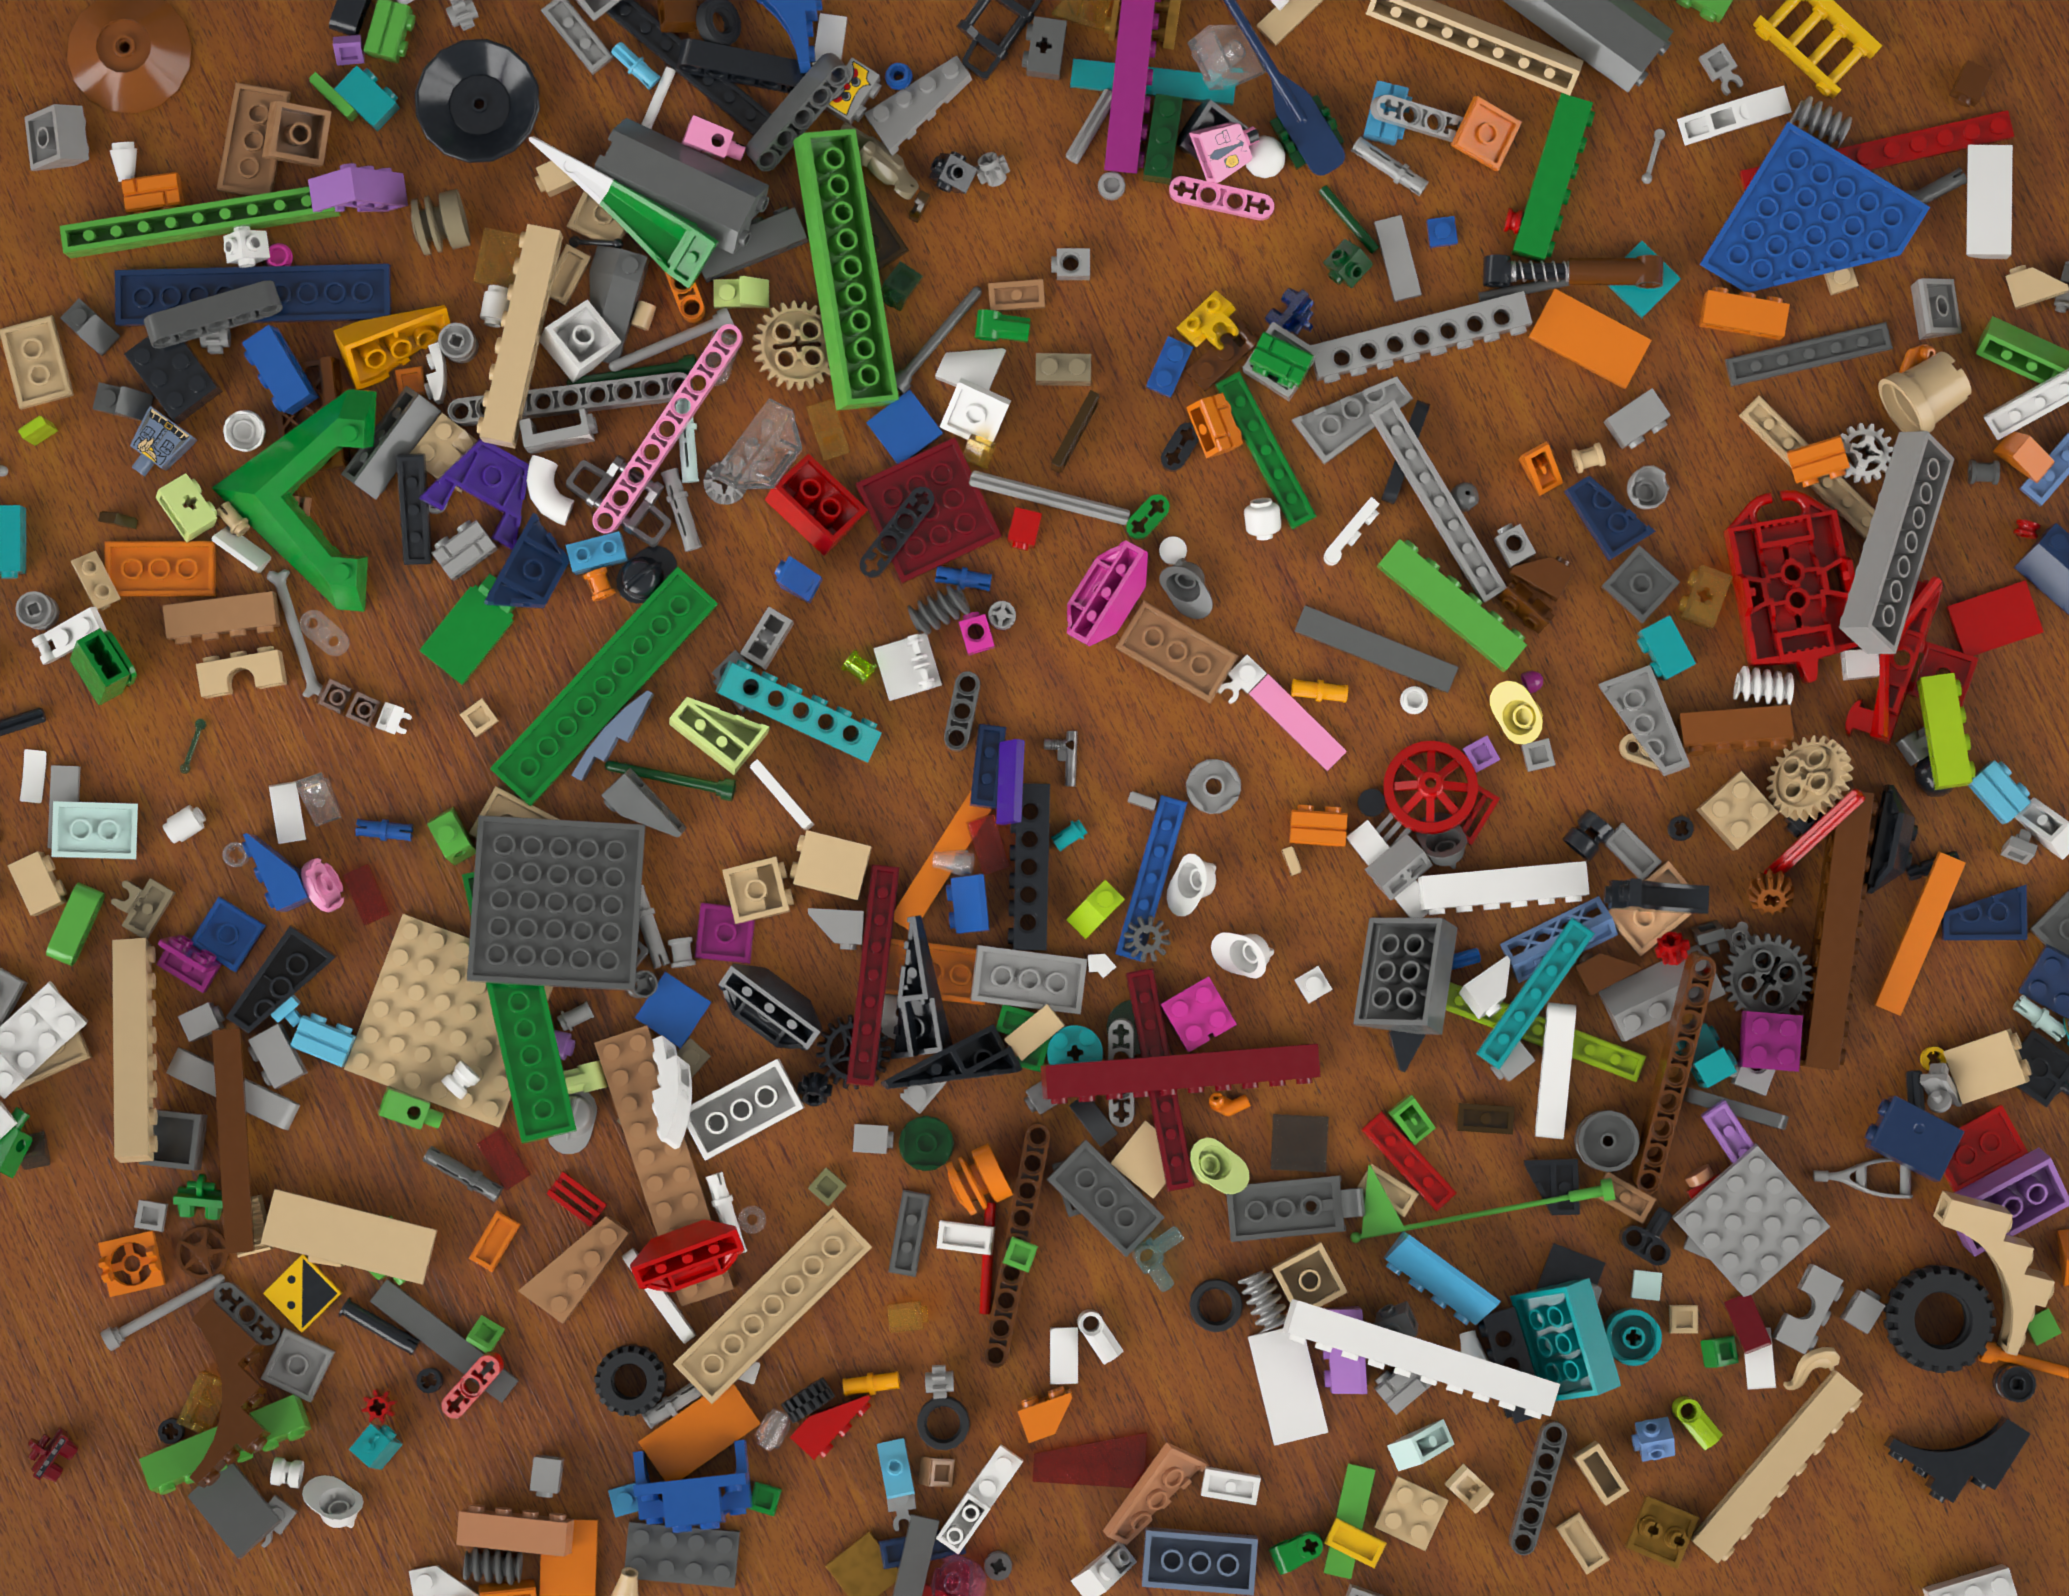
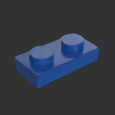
M1168 336L1146 384V388L1171 398L1193 347Z

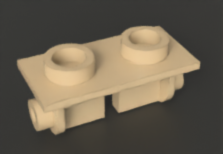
M96 550L71 561L94 607L102 611L109 608L111 603L121 599Z

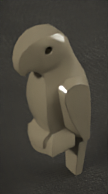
M845 122L840 130L856 128ZM856 129L858 146L861 148L859 152L861 166L868 167L886 185H894V190L901 197L909 200L912 199L919 185L907 171L904 160L897 153L892 156L886 146L873 136H868Z

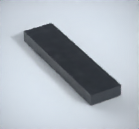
M425 453L396 455L404 565L432 564L429 504L419 499L428 489Z

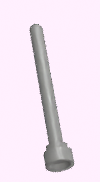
M727 307L716 311L717 314L713 315L711 320L610 362L609 369L613 372L619 371L715 329L719 330L723 325H734Z
M216 1274L120 1328L118 1326L114 1328L110 1326L101 1331L104 1343L110 1351L122 1346L121 1343L125 1341V1337L216 1288L219 1284L224 1283L225 1277L222 1274Z

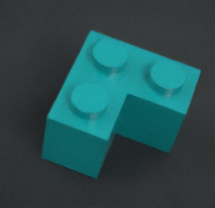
M1706 1023L1702 1024L1690 1070L1701 1088H1709L1737 1072L1734 1067L1737 1065L1734 1055L1730 1050L1726 1051L1724 1047L1718 1046L1716 1041L1720 1040L1716 1030L1712 1025L1708 1027ZM1685 1040L1676 1043L1679 1051L1685 1047Z

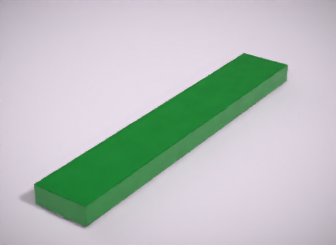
M1240 371L1216 383L1215 386L1219 394L1223 393L1226 401L1231 405V414L1235 424L1240 429L1248 449L1290 528L1293 530L1316 518L1317 516Z

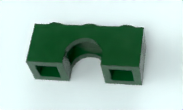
M1162 94L1155 95L1143 181L1170 185L1183 101L1182 97Z

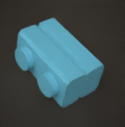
M1993 760L1975 774V777L1972 778L1973 782L1968 786L2001 824H2007L2031 803L2028 798L2030 793L2022 783L2018 782L2016 784L2009 777L2012 772L2002 761L1997 763Z
M311 1013L310 1017L303 1015L290 1047L337 1066L345 1067L356 1039V1035L351 1034L353 1029L340 1023L333 1027L326 1024L327 1018L315 1013Z

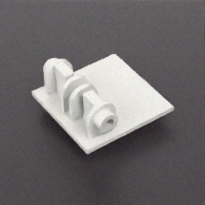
M925 633L911 635L906 639L874 648L889 701L942 686L930 643Z

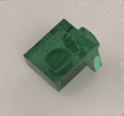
M900 261L882 285L883 302L887 306L901 311L907 299L922 281L923 275Z

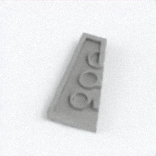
M1651 665L1598 684L1602 693L1663 776L1690 767Z

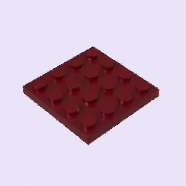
M955 437L856 483V487L879 534L915 488L926 487L933 492L935 498L933 508L892 560L902 584L1002 538L980 489L969 485L972 472ZM924 493L922 496L917 494L915 496L917 504L914 508L910 504L906 508L912 510L917 517H920L922 513L917 512V509L922 504L926 506L929 504L927 500L928 494ZM903 514L898 518V526L900 528L909 529L912 527L914 520L911 515ZM886 536L882 539L887 551H892L896 548L897 541L894 537Z

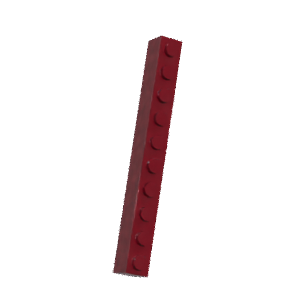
M1318 1044L1040 1066L1043 1099H1051V1104L1068 1103V1098L1078 1097L1079 1102L1095 1101V1095H1106V1100L1123 1099L1122 1093L1132 1092L1133 1098L1149 1097L1150 1091L1160 1090L1161 1095L1177 1094V1089L1188 1088V1093L1205 1092L1204 1087L1215 1086V1091L1232 1090L1231 1084H1242V1089L1259 1088L1258 1082L1269 1081V1087L1285 1086V1080L1296 1079V1084L1313 1083L1312 1078L1321 1077Z

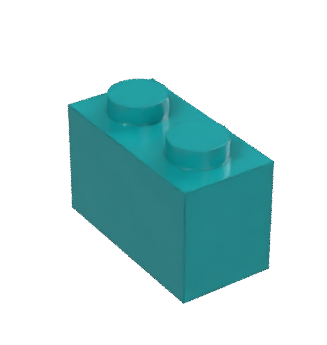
M356 65L334 90L378 132L400 109L395 102L398 97L387 86L382 90L375 83L378 78L368 68L362 71Z
M1670 615L1637 633L1640 637L1637 639V643L1644 654L1648 652L1652 663H1650L1651 668L1657 678L1661 677L1665 681L1696 664Z

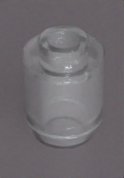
M774 1407L770 1413L767 1412L754 1435L759 1439L757 1444L768 1451H772L773 1447L779 1449L792 1426L789 1416Z

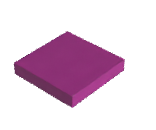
M701 903L695 958L750 964L755 920L735 924L731 906Z

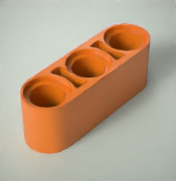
M665 272L683 318L689 323H698L703 320L706 309L696 282L691 288L679 290L675 286L677 280ZM697 303L700 305L699 312L692 316L686 314L685 309L687 305Z

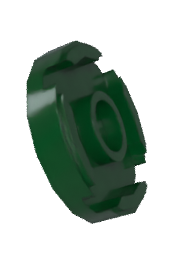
M931 1116L917 1117L908 1122L901 1131L899 1138L900 1154L905 1162L914 1169L922 1171L936 1170L944 1165L952 1155L954 1147L953 1134L947 1124L939 1118Z

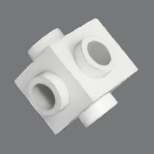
M249 226L234 228L233 233L223 236L227 263L238 264L240 268L253 267L256 263L270 258L266 231L250 230Z

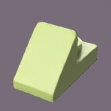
M739 276V279L713 280L715 309L725 307L769 308V280Z

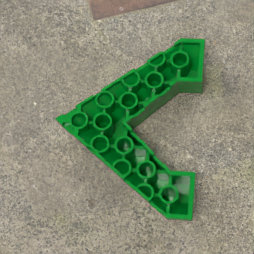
M348 389L212 487L225 502L229 501L243 518H247L249 520L248 524L336 609L365 611L368 556L341 554L323 535L324 532L314 520L307 516L300 508L298 501L292 494L344 447H374L377 391Z

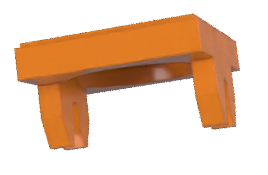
M154 1231L98 1243L101 1255L98 1265L103 1269L101 1279L104 1283L107 1282L110 1297L166 1284ZM133 1243L144 1246L146 1248V1256L142 1257L140 1254L135 1253ZM124 1245L126 1255L122 1258V1261L111 1264L114 1252ZM132 1255L140 1260V1267L135 1272L129 1271L125 1266L126 1259ZM148 1264L151 1273L141 1282L139 1272L143 1269L144 1265ZM123 1270L125 1273L130 1274L132 1284L128 1285L121 1282L115 1277L113 1272Z

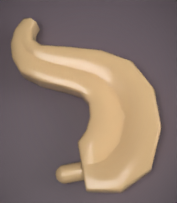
M1831 1347L1811 1350L1801 1358L1793 1379L1789 1382H1784V1387L1788 1390L1800 1388L1806 1382L1811 1371L1818 1367L1829 1368L1830 1371H1833L1834 1366L1839 1364V1354Z

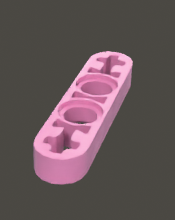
M1185 176L1174 178L1169 186L1170 197L1174 201L1186 205L1263 221L1272 216L1274 211L1272 198L1258 192ZM1180 183H1184L1186 189L1193 191L1194 185L1199 186L1196 191V200H1192V193L1184 192L1183 196H1178V191L1173 188L1179 187ZM1210 188L1215 191L1216 198L1213 202L1206 203L1201 199L1200 193L1203 189ZM1230 195H1240L1243 200L1240 208L1233 209L1228 205L1227 199ZM1247 197H1252L1251 204L1258 205L1260 200L1265 201V206L1269 207V210H1264L1263 214H1259L1258 208L1250 206L1249 212L1244 211L1247 206Z

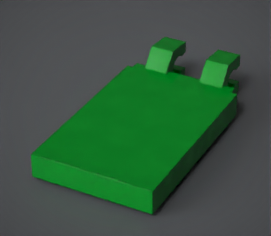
M492 574L486 577L480 587L476 584L474 587H469L419 650L461 685L466 683L514 623L512 611L516 607L484 604L497 579Z

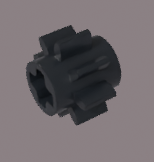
M811 1072L807 1076L803 1075L802 1082H798L797 1093L802 1094L801 1101L807 1105L819 1106L822 1103H827L828 1097L832 1094L833 1085L828 1084V1077H825L824 1074Z

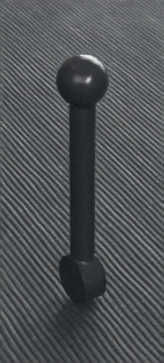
M572 236L569 239V245L574 248L579 245L613 246L620 249L623 247V241L619 238L609 241L580 239L578 236Z

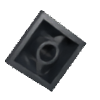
M1206 99L1194 110L1180 132L1177 145L1181 151L1190 154L1199 161L1189 134L1190 132L1229 122L1239 123L1242 130H1246L1248 127L1211 99Z

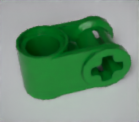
M1306 1531L1291 1539L1275 1544L1268 1551L1279 1574L1283 1575L1320 1556L1323 1550V1541L1321 1536L1315 1531ZM1310 1538L1312 1542H1318L1315 1544L1314 1551H1311L1309 1548H1303L1306 1545V1539Z

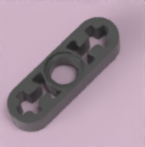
M224 1282L216 1287L214 1291L216 1303L258 1343L271 1345L279 1340L281 1336L280 1325L237 1284ZM223 1288L225 1290L232 1288L233 1292L231 1295L236 1301L240 1300L241 1297L244 1299L243 1302L236 1306L234 1311L231 1307L235 1303L230 1299L225 1301L222 1299L224 1294L221 1290ZM246 1305L251 1306L255 1310V1317L249 1322L244 1321L240 1316L242 1307ZM261 1316L264 1318V1321L260 1323L265 1328L270 1326L274 1328L272 1331L273 1339L270 1337L264 1339L262 1337L264 1331L259 1326L255 1330L251 1328L252 1325L259 1321Z

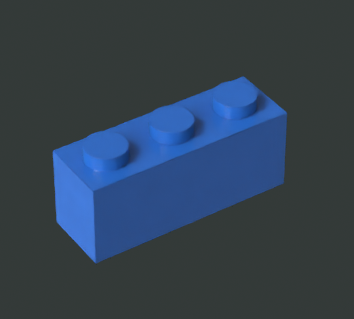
M267 325L242 342L246 349L244 352L246 359L252 366L255 365L260 372L258 379L266 389H270L274 396L271 400L280 412L283 411L293 415L319 398L278 328Z

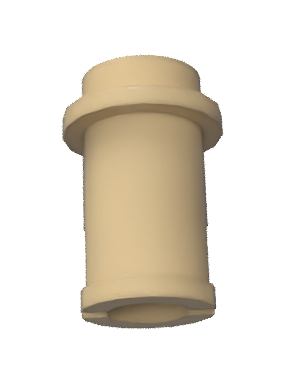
M229 501L223 503L221 506L224 509L219 507L216 510L217 515L229 526L232 535L242 536L250 528L249 520L243 518Z

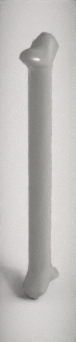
M285 569L279 573L269 571L267 580L276 587L307 683L303 696L309 698L314 694L319 695L323 685L316 678L286 585L290 571Z

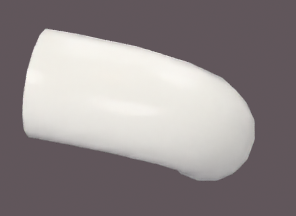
M532 455L526 480L530 499L541 514L565 526L571 514L574 500L560 494L555 487L554 477L558 465L548 459Z

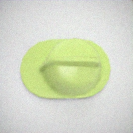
M1213 1138L1200 1139L1193 1145L1190 1161L1192 1173L1197 1180L1210 1184L1225 1194H1236L1247 1187L1249 1170L1246 1163L1238 1155Z

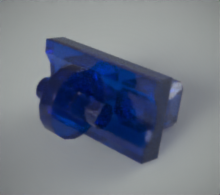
M1288 288L1281 298V301L1288 306L1282 314L1273 308L1265 317L1269 325L1274 322L1290 333L1293 332L1298 335L1302 328L1310 332L1313 329V325L1309 320L1314 313L1309 309L1314 302L1303 289L1298 292Z

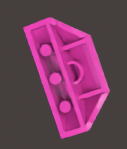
M1125 540L1119 546L1111 548L1096 557L1067 603V634L1087 646H1091L1118 632L1146 587L1148 552Z

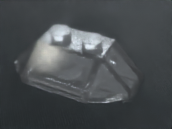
M769 398L713 472L712 477L734 489H774L802 451V444L793 410Z

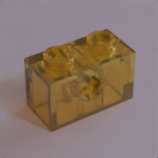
M1700 565L1697 570L1692 569L1687 581V585L1691 586L1687 596L1683 595L1677 608V610L1681 611L1679 619L1708 630L1714 628L1733 576L1705 565ZM1706 590V596L1709 597V600L1707 599L1702 603L1700 602L1701 597L1697 593Z

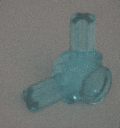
M1172 1227L1155 1240L1150 1237L1146 1241H1142L1132 1251L1134 1261L1144 1274L1149 1273L1161 1292L1169 1290L1174 1285L1173 1279L1162 1263L1165 1258L1163 1253L1183 1240V1236L1177 1227ZM1145 1249H1151L1153 1251L1152 1258L1148 1261H1141V1252Z

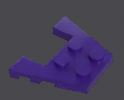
M479 439L419 499L442 511L455 487L462 489L503 512V516L491 539L513 550L518 541L516 539L518 527L521 523L522 516L520 515L522 502L525 498L529 464L494 444L486 443Z

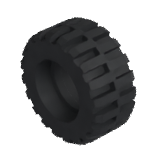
M1926 1265L1924 1268L1911 1270L1908 1276H1902L1897 1281L1898 1285L1895 1289L1891 1288L1888 1294L1890 1300L1888 1304L1885 1303L1883 1310L1886 1312V1319L1883 1320L1884 1328L1888 1330L1889 1335H1887L1890 1344H1893L1896 1348L1895 1351L1910 1364L1936 1373L1956 1372L1962 1370V1367L1965 1365L1971 1366L1976 1362L1975 1358L1978 1355L1983 1356L1987 1351L1985 1346L1988 1341L1992 1342L1994 1336L1991 1333L1992 1326H1996V1317L1992 1316V1310L1995 1308L1993 1301H1990L1987 1297L1988 1291L1972 1275L1950 1266ZM1937 1292L1947 1293L1955 1297L1960 1302L1964 1313V1322L1960 1333L1953 1341L1944 1345L1930 1344L1922 1339L1916 1331L1914 1321L1919 1303L1929 1294Z

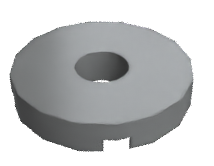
M1218 759L1205 760L1197 764L1189 773L1186 782L1187 795L1190 802L1199 811L1208 814H1220L1229 810L1237 802L1241 792V780L1237 771L1229 763ZM1217 779L1220 781L1222 788L1218 794L1213 795L1207 792L1206 782L1208 780Z

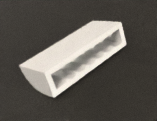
M1968 145L1966 255L1969 257L2008 259L2011 255L2013 145Z

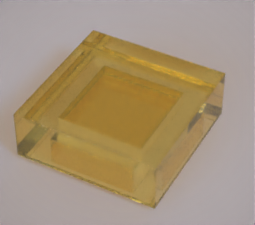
M971 433L963 455L966 461L987 469L997 444Z

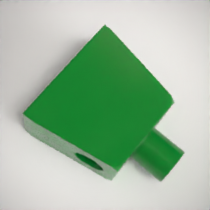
M16 1107L11 1114L17 1124L0 1139V1172L12 1179L32 1143V1137L22 1130L30 1115L19 1107Z

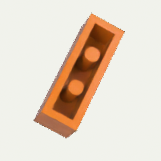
M1713 287L1712 290H1708L1704 294L1699 327L1781 340L1785 336L1790 304L1783 303V299L1778 297H1767L1764 300L1756 298L1754 293L1740 292L1739 295L1729 294L1728 289Z

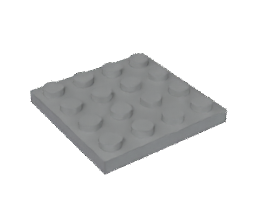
M1757 1144L1753 1145L1672 1216L1743 1297L1752 1295L1830 1228V1225Z

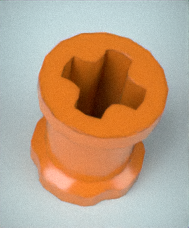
M606 567L583 575L584 579L589 582L593 593L591 598L595 602L616 593L615 589L611 588L606 576Z

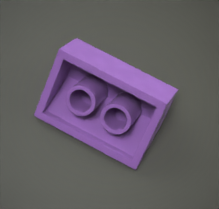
M1359 1306L1325 1308L1363 1321L1362 1309ZM1332 1348L1331 1353L1323 1350V1359L1329 1360V1370L1324 1371L1325 1387H1330L1332 1394H1367L1365 1358L1359 1356L1358 1360L1355 1361L1341 1356L1342 1350Z

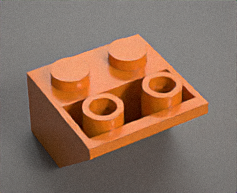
M1063 1386L1049 1390L1047 1397L1038 1399L1037 1395L1021 1400L1022 1405L1018 1406V1414L1028 1443L1056 1433L1072 1400L1070 1388L1065 1390Z

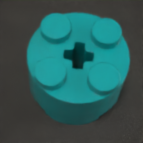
M1073 1025L1064 1027L1055 1033L1049 1042L1047 1056L1050 1065L1102 1061L1103 1048L1099 1038L1093 1031L1083 1026ZM1072 1045H1077L1079 1050H1083V1055H1080L1078 1058L1079 1061H1073L1072 1057L1067 1056V1051H1071Z
M1636 1308L1620 1309L1610 1314L1604 1324L1612 1356L1623 1364L1630 1366L1643 1365L1651 1360L1661 1347L1662 1333L1659 1325L1651 1315ZM1633 1329V1332L1638 1334V1339H1633L1632 1344H1630V1341L1626 1339V1334H1630Z

